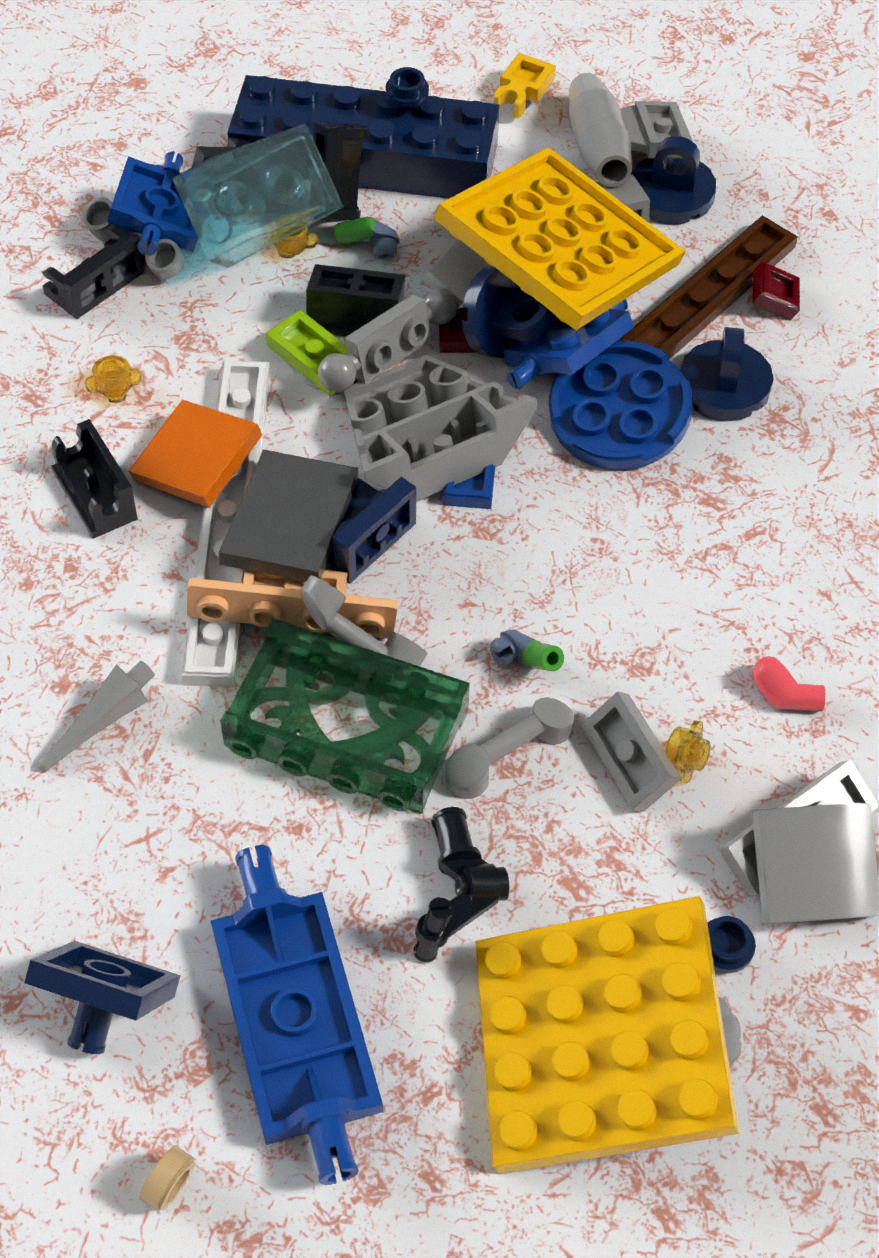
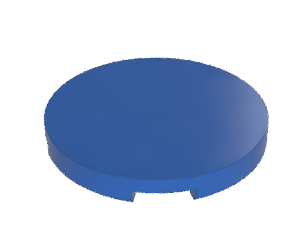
M616 341L573 375L557 373L549 394L550 421L553 431L563 447L573 456L587 464L611 470L643 467L669 454L685 436L692 416L691 385L681 370L668 359V354L662 350L636 341Z

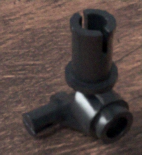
M459 807L441 809L432 816L433 820H431L441 853L438 858V868L441 873L455 880L456 897L450 901L442 897L431 900L427 914L421 916L416 925L415 935L418 940L413 948V951H416L414 956L419 961L425 963L435 960L439 947L446 944L449 937L494 907L498 901H506L509 896V877L504 867H496L494 864H488L482 859L479 849L473 847L466 821V812Z

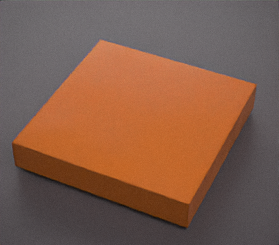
M182 399L128 471L135 482L210 508L263 434L257 423Z

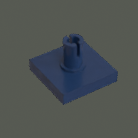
M73 941L31 959L24 983L79 1001L67 1044L77 1050L80 1048L81 1043H84L82 1052L102 1054L106 1048L105 1042L113 1013L135 1021L175 998L181 975L78 941Z

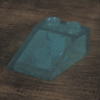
M306 124L210 157L172 178L208 261L225 268L235 265L344 207Z

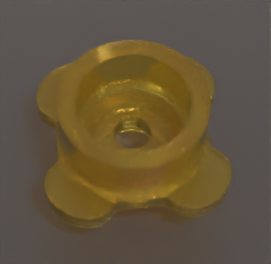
M286 214L278 217L274 221L273 227L265 232V240L268 243H273L278 248V255L282 258H293L305 248L312 249L318 243L317 235L309 233L306 219L296 214Z
M109 355L95 362L92 368L93 376L86 378L85 387L90 393L98 392L104 395L111 403H120L127 398L128 390L133 385H138L141 382L142 376L137 368H130V364L125 358Z
M695 720L690 729L681 726L676 727L671 733L665 752L676 770L680 771V776L682 777L680 782L685 784L690 782L694 770L702 771L709 759L711 744L709 740L703 739L702 731L704 725L702 721Z

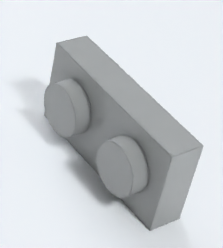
M616 692L581 724V727L632 810L644 812L682 779L629 694Z

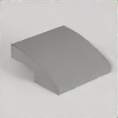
M871 803L752 810L763 924L879 916V872Z

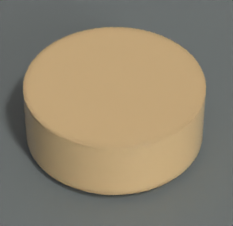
M177 1145L171 1147L148 1176L141 1189L139 1199L157 1212L165 1210L177 1197L189 1179L195 1166L194 1157Z

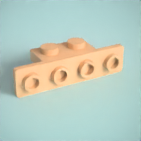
M249 570L244 571L243 583L190 578L188 581L187 616L191 618H201L209 622L229 621L247 623L263 628L275 626L303 629L312 633L328 632L314 621L302 600L301 589L306 582ZM324 570L321 580L335 587L346 596L337 613L374 638H389L391 633L394 632L398 602L393 599L347 595L348 573Z

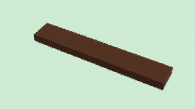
M762 215L618 341H636L654 346L667 353L670 360L753 286V270L761 261L773 266L778 264L796 247L798 236Z

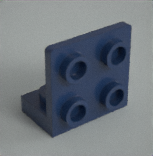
M358 477V482L343 522L333 536V548L326 568L331 571L347 572V583L351 584L416 524V486L400 477L389 488L377 491Z

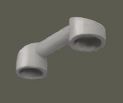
M101 197L95 198L86 204L82 211V222L97 239L103 242H107L110 239L116 241L104 231V229L112 225L107 222L112 202L107 198ZM124 230L130 236L134 235L138 239L141 238V235L137 234L136 232H129ZM160 239L154 255L146 256L149 244L146 245L144 254H142L148 267L160 280H167L175 276L185 262V254L170 239Z
M310 575L301 589L302 600L314 621L376 665L408 670L420 668L428 653L410 639L392 632L384 645L337 613L346 596L335 587Z
M549 697L540 698L533 704L531 715L481 746L470 744L457 749L449 758L446 766L445 782L448 790L453 795L463 799L478 797L488 786L489 766L534 737L540 742L549 745L565 742L573 731L574 715L572 710L557 699Z

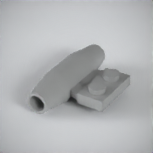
M592 73L580 74L570 84L569 121L580 155L598 181L606 187L621 186L630 178L632 172L631 150L646 153L648 158H654L660 142L667 137L682 136L692 141L677 102L635 101L633 106L620 108L614 95L599 77ZM668 155L671 161L684 159L679 155Z

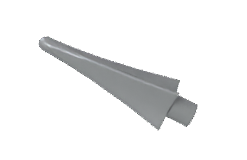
M139 661L126 674L116 664L74 723L40 760V769L43 771L49 770L92 736L148 702L141 689L155 676L151 668L143 661Z

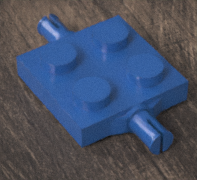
M174 151L168 152L165 155L163 166L148 164L128 156L108 215V223L120 226L126 231L141 234L137 248L141 254H144L146 245L149 244L146 256H152L156 253L160 239H170L179 248L194 252L210 195H194L187 186L189 177L180 173L183 164L181 154L178 153L175 163L172 162L175 154Z
M625 299L576 331L568 324L560 321L555 315L553 326L540 338L532 341H512L502 349L507 365L517 367L507 374L510 385L520 390L533 378L543 374L560 373L573 375L634 328L629 311H625L628 308L627 300Z

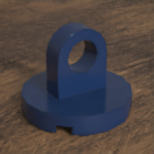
M671 136L665 138L660 142L655 157H647L642 160L631 173V176L635 177L650 199V219L670 224L689 222L690 217L700 214V218L707 214L714 203L716 179L710 168L700 161V151L697 145L685 137ZM668 155H679L684 159L671 161Z
M491 265L483 267L471 280L464 296L463 308L468 309L467 321L462 320L463 333L469 346L481 355L503 358L502 349L512 341H532L538 339L549 331L555 321V314L534 297L522 291L520 286Z
M724 327L721 340H710L695 346L684 356L680 368L685 378L690 382L692 403L696 405L695 410L704 416L719 420H741L751 416L753 410L759 407L762 408L767 404L774 380L771 365L759 351L744 344V329Z

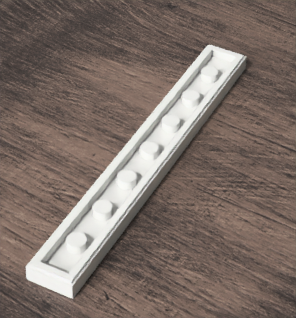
M223 360L216 407L217 411L257 423L262 434H264L270 380L269 362ZM263 435L211 507L203 506L194 578L243 583L245 570L219 565V550L261 456ZM189 617L181 674L183 685L235 687L242 623L229 621L209 622L201 618Z

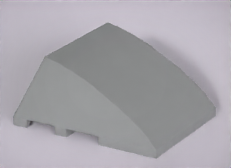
M428 355L387 370L366 384L358 382L344 390L365 480L387 489L396 480L403 477L416 486V501L444 490L447 483L454 481V485L484 473V467L493 464L495 467L502 465L538 408L537 399L525 394L519 400L504 394L503 385L491 382L482 385L470 380L468 371Z

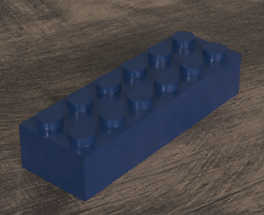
M246 75L227 135L228 140L229 138L244 139L271 149L287 162L298 176L297 180L311 182L315 122L362 124L367 129V138H362L358 188L451 198L491 177L498 145L500 104L428 96L427 100L418 106L402 108L391 103L387 99L385 91Z

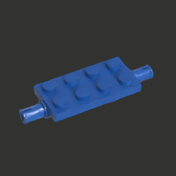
M256 845L255 851L258 867H255L249 847L239 851L235 856L246 893L243 906L233 915L211 920L212 931L265 1144L269 1145L308 1134L319 1172V1182L322 1185H332L337 1183L332 1158L337 1159L343 1181L355 1177L359 1172L358 1166L354 1161L345 1123L383 1113V1102L323 893L319 892L303 897L287 894L285 889L279 887L270 847Z

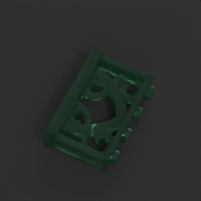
M272 618L264 633L265 640L228 711L224 712L220 720L224 745L242 758L255 759L257 757L279 765L281 769L295 776L309 775L329 782L332 787L348 794L358 792L379 799L382 804L390 809L423 813L429 794L459 727H462L468 713L470 683ZM276 666L287 669L286 687H266ZM317 679L333 686L326 690H320L319 684L315 680ZM350 691L365 695L368 714L380 728L358 737L330 741L317 724L309 704L322 705L332 703L343 698ZM269 701H286L289 706H275L265 714V719L277 718L282 722L278 728L251 719L254 709ZM381 701L397 706L389 708V714L396 717L395 719H392L379 707ZM429 718L439 720L440 723L429 745L416 731ZM402 741L412 746L419 754L421 760L418 768L411 773L384 765L385 761L389 759H397L404 766V751L398 745Z

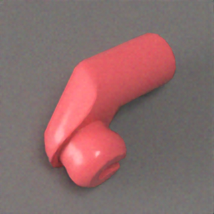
M763 657L756 662L753 680L772 706L778 709L824 710L826 695L824 685L798 684L786 667L775 657Z

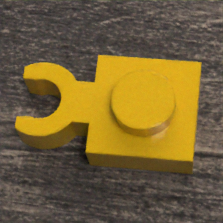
M518 53L500 77V87L494 93V104H500L499 110L504 104H514L513 117H521L525 112L526 100L538 103L554 81L556 65Z

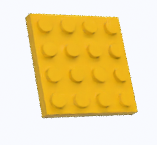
M550 147L439 203L433 218L450 231L452 236L464 242L483 257L489 265L497 268L520 286L522 291L534 297L553 312L560 321L568 324L575 331L678 266L686 252Z
M700 896L475 941L493 1168L498 1173L505 1174L740 1134L705 905Z

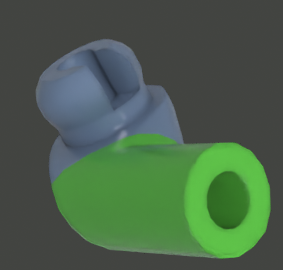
M367 216L340 222L335 225L334 229L335 238L341 245L366 240L374 244L373 253L379 256L380 259H391L397 254L396 245L400 243L397 232L372 217Z
M516 630L501 632L500 638L494 639L490 644L492 657L501 665H508L514 660L524 667L554 672L559 670L564 663V654L560 647L541 643Z

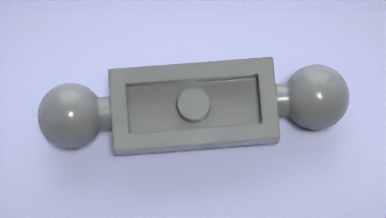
M445 288L431 289L423 298L412 294L345 337L347 355L334 353L326 356L318 368L320 382L325 388L334 392L348 389L355 379L364 384L368 383L433 340L430 323L435 325L449 323L455 317L458 310L456 297Z

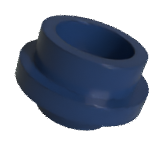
M403 67L391 73L390 79L385 86V94L387 99L394 105L402 108H413L427 100L429 84L425 80L423 73L418 69Z
M722 916L707 922L714 970L721 973H735L746 968L754 956L756 947L755 938L748 926L740 919L732 916Z

